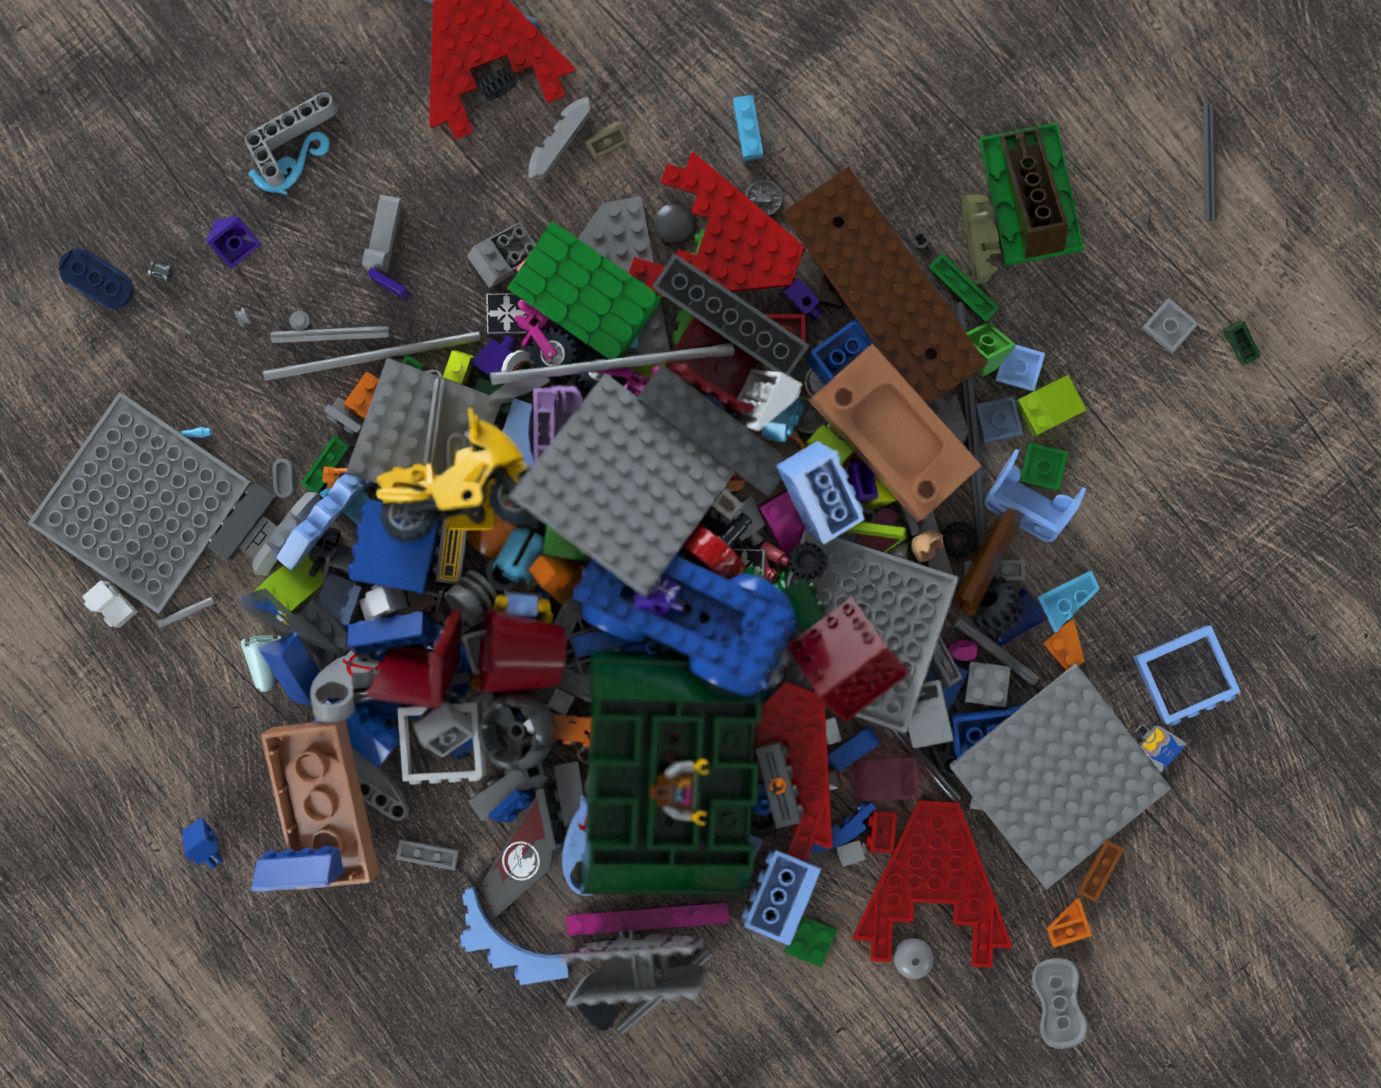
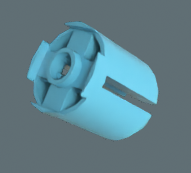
M517 527L511 531L492 567L495 569L497 566L501 569L504 577L516 583L522 580L527 582L526 586H528L533 577L528 569L541 555H544L542 554L544 539L541 535L535 533L518 566L515 567L514 565L531 532L530 529Z

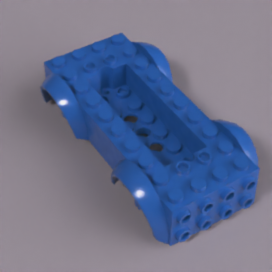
M679 549L662 573L680 585L677 597L687 601L686 605L691 606L692 611L689 615H682L681 612L670 608L666 616L662 617L647 610L633 607L638 591L591 557L590 565L586 566L582 572L583 578L580 584L575 586L572 593L574 595L573 599L580 606L581 617L584 620L618 637L637 643L649 638L689 657L691 671L731 691L750 696L757 692L761 693L763 688L766 689L771 680L769 675L772 670L775 671L780 662L778 657L781 651L785 652L789 644L787 639L790 633L794 634L798 626L791 601L776 586L764 579L749 574H739L728 581L684 560L683 554ZM701 613H708L710 620L706 624H701L698 621V616Z

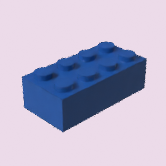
M338 697L329 698L324 704L333 705L344 700ZM368 703L354 704V712L349 718L345 719L351 747L378 768L400 746L399 729L386 721L384 716L377 714Z

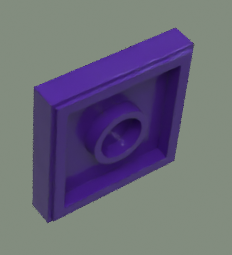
M370 268L367 274L373 282L404 300H408L411 296L404 286L373 268Z

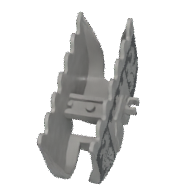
M634 929L629 930V937H626L624 935L625 931L621 930L619 931L620 937L600 939L582 944L560 958L561 962L580 963L595 958H601L605 961L604 968L591 972L582 978L566 1002V1006H575L587 1002L588 1005H593L602 1001L617 1003L621 1000H627V1002H636L641 999L655 1001L660 998L674 1000L683 996L694 999L699 997L708 981V973L705 966L682 965L672 967L671 959L673 953L682 952L683 954L693 953L696 948H704L703 938L691 935L655 933L641 940L640 934H634ZM660 953L663 979L656 980L653 954Z

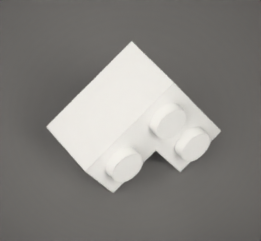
M99 581L82 596L86 601L84 603L85 606L92 612H101L105 616L103 618L110 627L120 628L138 612L112 582Z
M382 585L371 587L372 591L365 593V598L359 600L366 621H372L380 617L388 618L397 614L398 611L409 607L403 589Z

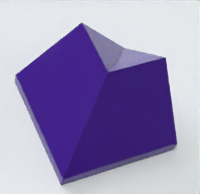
M238 216L216 220L206 239L207 243L230 269L262 245Z

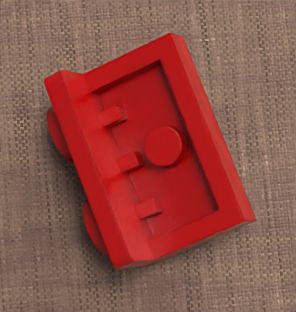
M874 810L872 815L868 816L867 825L871 827L870 835H866L865 846L869 847V852L893 854L897 821L896 812Z

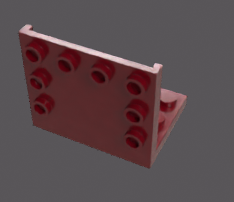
M692 317L673 351L712 347L732 342L697 318ZM733 344L734 355L666 362L665 367L701 393L718 399L723 404L725 410L744 414V412L752 413L755 408L753 404L740 402L737 398L751 369L755 368L758 360L735 344Z
M853 597L849 598L796 638L787 647L818 696L844 722L848 721L911 674L907 667L886 646Z
M453 610L451 616L447 617L445 629L441 630L440 641H436L435 650L413 646L388 649L370 689H367V697L440 709L461 661L462 611Z

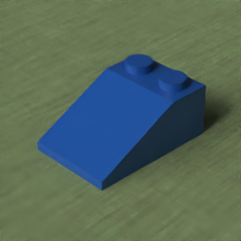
M855 319L812 350L804 359L826 386L873 343Z

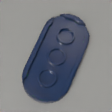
M86 249L70 250L62 256L59 262L60 276L67 285L108 309H119L129 303L133 296L134 287L132 280L127 274Z

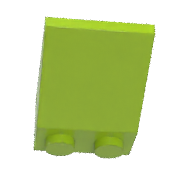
M1069 375L1016 401L1017 408L1033 438L1087 410Z
M307 555L305 560L292 571L283 565L255 591L266 588L294 614L324 585L325 579L322 578L323 571L319 569L315 577L309 575V570L314 562L310 561V557Z

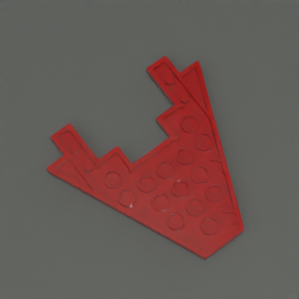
M433 0L429 125L431 128L448 122L455 140L474 133L460 98L461 95L478 89L471 70L508 56L514 74L533 67L547 104L566 97L559 78L576 70L509 0Z
M691 152L686 169L670 164L666 165L661 184L697 195L691 213L709 219L697 255L678 249L677 255L731 292L793 285L805 250L803 244L694 152ZM634 257L629 274L639 281L646 282L645 285L661 295L662 299H667L652 288L665 266Z
M786 680L761 706V722L755 723L753 761L758 764V779L764 781L756 747L781 740L782 745H786L788 757H785L787 765L791 764L794 775L791 777L792 784L797 785L799 793L796 799L798 804H802L804 816H801V823L797 825L787 854L806 861L813 843L829 849L832 848L825 702L818 696L816 691Z
M917 801L893 854L852 935V940L871 941L870 961L891 962L893 922L913 923L914 902L953 904V925L973 926L972 967L992 968L993 947L1012 948V943L959 802Z

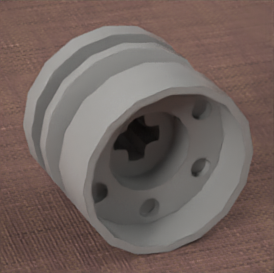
M469 570L465 577L459 580L460 585L454 584L444 594V597L452 610L462 611V620L474 625L484 615L483 609L487 611L491 609L498 594L483 576L473 570Z

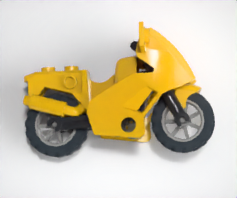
M468 408L470 431L465 433V437L473 446L459 450L455 455V465L441 476L435 474L431 464H426V466L415 464L412 468L408 469L396 467L391 472L377 476V482L381 489L377 490V497L384 501L381 506L382 512H380L381 523L388 535L396 541L399 540L401 543H416V540L421 541L425 539L424 536L430 535L431 529L435 528L436 521L445 519L450 530H491L495 527L493 517L495 512L496 516L500 517L503 522L507 521L510 525H515V523L524 525V522H532L536 516L512 499L510 495L531 467L527 466L523 461V455L510 438L493 425L480 420L479 415H475L473 409ZM512 500L508 507H506L503 503L505 501ZM486 517V520L483 524H475L481 522ZM403 519L399 526L395 523V520ZM406 523L411 525V527L404 526L406 525Z

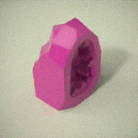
M958 640L956 643L947 645L946 648L952 659L975 662L977 642Z

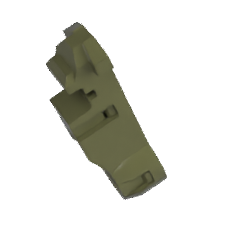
M975 194L963 196L961 214L966 228L972 268L971 279L975 285L986 283L991 275L995 274L998 270L997 266H991V262L987 263V260L1000 254L1001 250L998 244V230L991 219L989 200L985 195Z

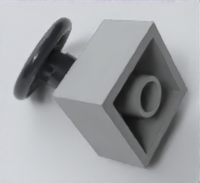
M448 689L440 709L428 707L413 725L421 744L442 758L475 736L467 716L449 705V702L461 703L463 701V696L451 689Z

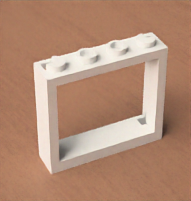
M482 702L449 704L461 713L471 712L472 728L475 736H473L475 770L412 774L408 716L422 715L428 707L403 706L398 708L402 780L409 781V784H421V780H429V783H440L441 779H449V782H460L461 778H468L469 781L481 780L480 777L487 775L486 757L478 738V725L483 719V716H481Z

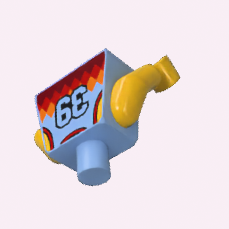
M504 589V595H498L495 599L493 607L495 610H504L507 613L537 617L541 613V621L548 623L553 621L550 601L547 598H543V592Z

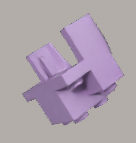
M575 386L533 388L534 464L582 404L583 397Z

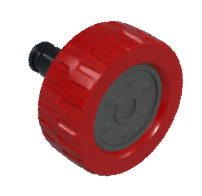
M741 512L720 536L713 534L701 525H696L680 549L696 566L729 581L733 577L742 574L746 568L731 546L746 531L748 525L752 524V520L744 512Z

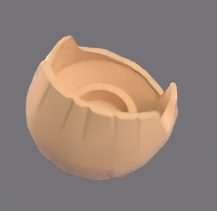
M926 530L917 534L911 542L912 552L920 563L935 557L936 548H944L943 535L933 530Z

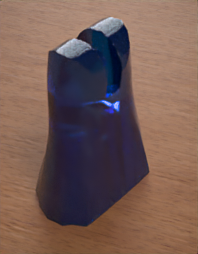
M1024 588L1018 592L1022 599L1021 604L1024 607L1023 612H1020L1022 618L1020 622L1015 621V628L1011 629L1009 627L1006 629L1008 633H1001L995 639L999 646L1008 643L1022 633L1048 620L1047 615Z

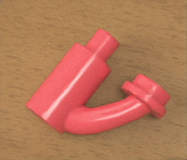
M765 542L760 550H766L765 578L769 583H775L779 574L775 569H770L768 560L778 565L789 566V558H787L785 552Z

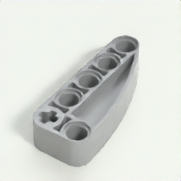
M352 748L360 787L362 784H367L370 788L368 794L362 793L363 801L392 820L400 821L404 819L409 813V807L394 782L380 767L376 768ZM379 795L386 797L387 802L385 805L378 803L377 797ZM395 806L403 808L404 813L402 816H397L394 813Z

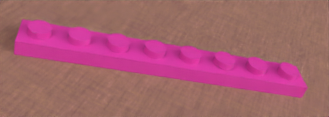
M727 902L571 914L566 916L568 936L613 933L621 930L629 931L630 929L637 931L729 923Z

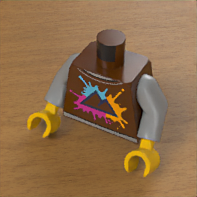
M700 759L696 764H693V762H677L673 764L664 774L658 776L657 786L651 787L650 796L653 799H657V805L663 806L664 811L673 818L686 821L692 819L700 825L705 824V822L698 821L700 814L706 815L704 812L691 813L695 811L697 771L694 770H698L702 774L708 773V769H700L702 764H708L705 759Z

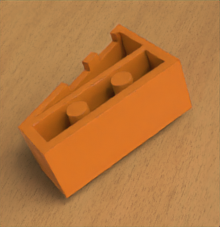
M541 555L528 569L542 588L561 605L572 596L575 586L580 584L583 578V570L575 560Z

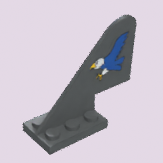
M266 588L242 595L238 599L240 606L258 620L290 634L297 632L304 645L326 666L344 656L350 649L347 647L348 630L315 598L295 616Z

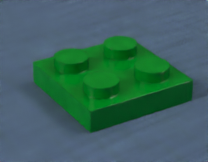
M1028 443L1019 482L1059 491L1068 452Z
M802 915L790 946L786 944L784 952L822 968L837 929Z

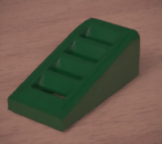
M1237 321L1223 329L1229 344L1242 366L1261 357L1245 321ZM1239 329L1240 332H1238V333H1236V334L1234 335L1233 332H1235V331H1237V330ZM1242 336L1244 337L1243 340L1237 342L1236 339H1238V338H1240V337H1242ZM1247 343L1248 346L1241 350L1240 347ZM1250 350L1252 351L1250 355L1244 357L1243 354Z

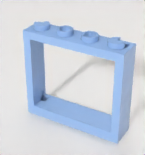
M1211 625L1204 626L1133 657L1162 724L1176 725L1181 722L1180 718L1185 716L1188 718L1200 714L1199 710L1215 708L1218 706L1217 702L1222 700L1225 702L1231 701L1236 698V694L1240 693V689ZM1207 636L1230 689L1169 715L1146 662Z

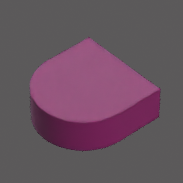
M882 508L876 513L875 521L879 525L892 526L900 516L889 508Z

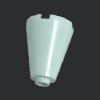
M273 635L250 637L248 642H245V639L241 640V647L255 687L260 689L261 692L271 691L277 682L276 676L258 650L259 647L278 640L273 639Z

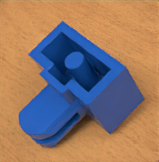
M202 817L182 831V843L185 846L184 854L190 861L193 860L197 865L205 861L211 869H214L217 864L223 862V858L218 852L219 845L214 830Z

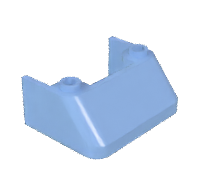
M1015 449L990 489L984 505L989 511L998 516H1003L1004 512L1008 509L1018 510L1025 514L1019 528L1044 542H1053L1078 510L1086 488L1082 487L1074 499L1067 495H1057L1051 501L1018 482L1021 477V471L1013 465L1019 453V450Z

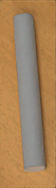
M211 596L157 620V624L160 628L215 604V600Z

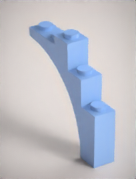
M514 398L503 433L520 450L526 465L532 468L534 465V405Z
M348 473L336 480L328 495L315 504L305 521L294 528L276 558L290 571L299 566L332 523L373 482Z
M468 887L465 889L462 897L464 906L467 905L468 913L465 914L466 924L467 926L470 925V928L463 931L460 939L461 945L465 947L466 952L490 948V951L487 952L489 964L492 963L493 968L517 965V968L514 969L515 978L520 980V985L569 978L568 962L560 961V958L566 954L546 955L534 953L508 941L493 927L485 916L478 900L476 888Z

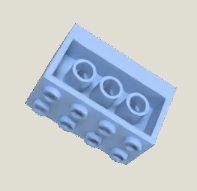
M817 441L776 467L806 531L824 545L865 519L861 513L863 512L861 504L855 500V490L846 480L848 475L840 467L839 462L841 460L836 451H831L827 445L824 446Z
M774 847L773 851L769 850L766 855L765 863L767 865L765 870L761 868L757 877L758 887H753L749 896L751 904L749 907L745 906L741 917L744 927L790 946L821 868L817 864L787 854L786 851ZM789 871L790 877L783 879L781 874ZM781 890L783 895L775 898L774 892ZM773 909L775 914L767 916L766 911Z

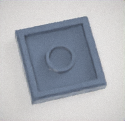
M1014 396L976 404V414L984 444L1023 435Z

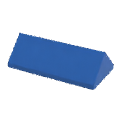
M297 632L259 647V652L291 701L312 707L311 687L321 670Z

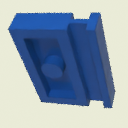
M516 789L491 811L489 816L492 821L497 820L510 823L517 818V815L522 810L527 809L536 796L533 791H519Z

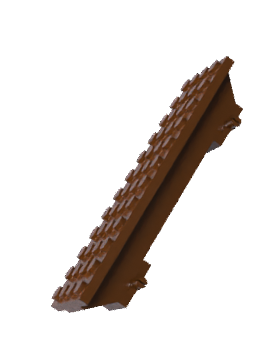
M849 166L782 212V215L875 347L927 405L945 395L988 364Z

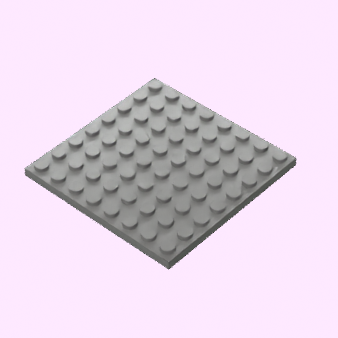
M605 373L514 489L510 497L645 596L735 472L636 399L637 396Z
M119 392L27 524L150 609L161 614L209 545V538L213 533L219 531L221 522L230 515L234 505L242 498L252 482Z
M804 529L800 544H803V542L813 543L821 548L824 555H826L825 562L827 564L824 566V572H821L820 576L815 577L813 580L808 579L809 582H814L818 591L815 593L817 599H821L826 607L825 615L827 616L849 598L853 597L886 646L911 673L855 716L907 734L959 577L837 537L823 545ZM806 553L800 558V565L804 569L811 568L815 563L812 554ZM790 570L786 581L787 587L802 580V578L794 575ZM798 619L796 621L798 622L794 634L790 633L787 639L789 644L804 633ZM793 658L789 667L786 666L783 671L785 677L781 685L787 680L814 690Z
M1076 664L1071 666L949 765L1046 890L1104 844L1106 839L1109 840L1171 789Z

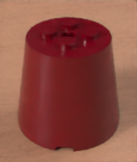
M489 609L483 624V630H486L485 639L480 641L479 684L483 685L481 686V691L494 692L558 687L567 661L565 657L567 638L565 637L564 627Z

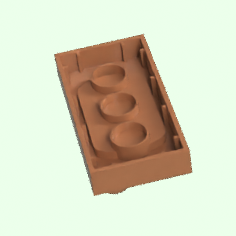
M873 344L809 400L917 522L930 514L982 466Z
M346 720L336 723L319 721L271 727L262 733V743L287 850L301 851L305 848L319 850L327 846H331L332 849L340 848L344 872L328 886L324 887L371 882L380 872Z

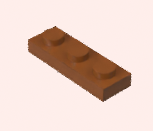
M1106 839L1104 844L1101 845L1077 893L1096 903L1124 849Z

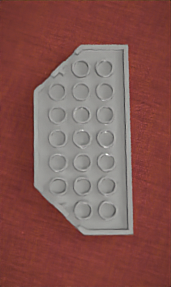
M641 196L602 203L578 237L579 240L627 273H629L634 257L653 262ZM661 301L639 332L638 351H626L625 356L631 357L670 352Z

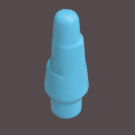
M199 427L193 430L182 431L181 434L185 437L204 438L212 435V429Z

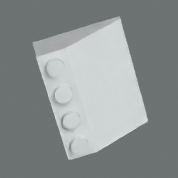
M751 369L737 400L753 404L755 408L752 413L744 412V414L731 411L730 416L746 428L760 430L798 398L802 383L783 373Z

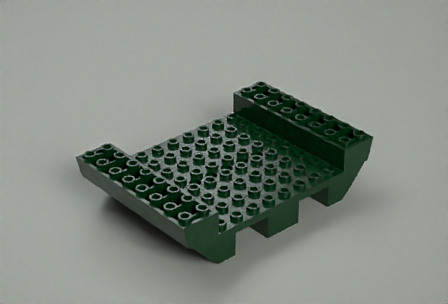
M591 650L589 692L592 694L586 843L585 854H582L580 894L745 895V890L754 867V846L749 842L751 805H757L758 764L753 761L755 723L761 722L760 692L749 696L719 686L691 671L689 657L681 653L658 652V654H648L647 652ZM672 732L678 735V740L675 743H669L667 740L668 735ZM675 753L677 755L676 762L672 764L667 763V755ZM700 759H705L708 764H702L700 769L705 768L709 772L702 774L698 770H694L697 771L695 811L691 812H704L706 815L700 814L698 821L705 822V824L700 825L692 819L686 821L674 818L672 824H664V817L668 813L664 811L663 806L657 805V799H653L650 796L651 787L657 786L658 776L664 774L673 764L677 762H693V764H696Z

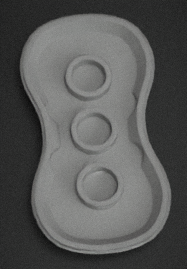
M1052 958L1044 960L1034 968L1032 974L1033 987L1042 1003L1041 1036L1050 1047L1059 1049L1074 1047L1085 1039L1088 1029L1086 1018L1077 1000L1079 972L1074 963L1068 959Z

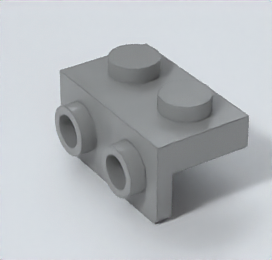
M338 397L332 406L329 404L326 406L324 411L328 413V419L336 424L340 421L345 425L343 429L352 435L355 432L360 434L363 422L345 411V401Z

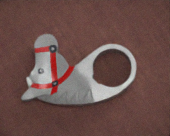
M350 649L348 655L338 658L325 667L317 675L311 687L314 716L326 723L341 722L349 718L354 712V689L371 686L382 661L370 658L368 653L356 654ZM338 697L344 700L333 705L322 703L328 700V698Z

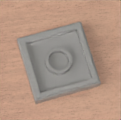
M1167 298L1142 329L1168 352L1173 354L1199 323L1173 300Z

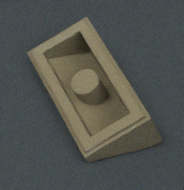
M619 121L584 138L594 159L629 142Z

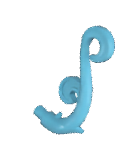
M312 132L304 140L297 163L294 159L287 156L278 160L284 175H288V167L292 169L290 175L278 187L270 186L263 175H259L255 169L251 170L249 175L254 180V184L260 189L287 195L288 192L285 189L291 187L303 171L309 143L315 139L320 141L321 145L318 149H310L312 154L320 156L328 152L330 147L329 139L321 132Z

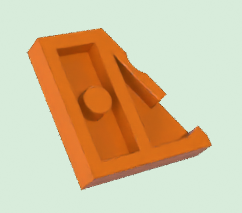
M1072 618L1042 643L1065 671L1074 664L1080 666L1085 661L1076 625Z
M1080 898L1075 899L1046 928L1053 948L1092 936Z

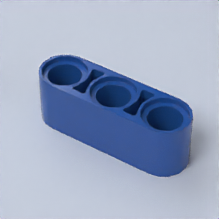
M867 726L828 753V769L830 771L838 769L840 772L879 745L881 741L872 728Z

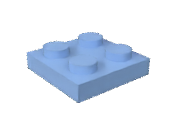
M1016 345L999 366L995 381L1034 392L1045 353Z

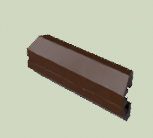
M1008 509L1004 512L1003 516L999 515L994 519L952 601L956 608L967 616L976 612L1025 515L1018 510Z

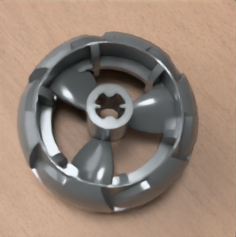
M523 691L509 692L494 698L482 711L481 716H483V719L478 725L479 742L483 752L489 754L491 761L497 766L513 771L528 769L541 763L551 752L555 743L553 734L556 731V723L550 708L543 702L538 701L537 696ZM517 706L523 710V714L528 716V718L515 722L509 707ZM501 725L509 728V735L513 739L509 745H506L502 737ZM534 735L530 752L522 755L519 740Z

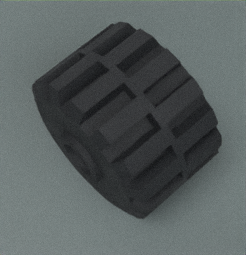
M994 575L976 612L969 617L978 629L985 634L990 632L991 635L997 636L999 631L1002 634L1008 633L1006 629L1009 627L1011 629L1015 628V621L1020 622L1022 618L1020 612L1024 610L1021 604L1022 599L1009 581L1007 582L1005 578L1001 576L997 578Z

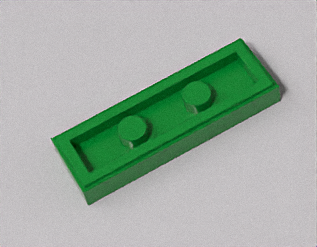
M334 435L301 482V485L319 495L326 485L322 481L324 467L337 468L351 449V446Z

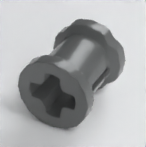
M155 260L151 261L148 268L149 277H158L164 279L165 282H170L172 279L173 265L166 266L159 264Z

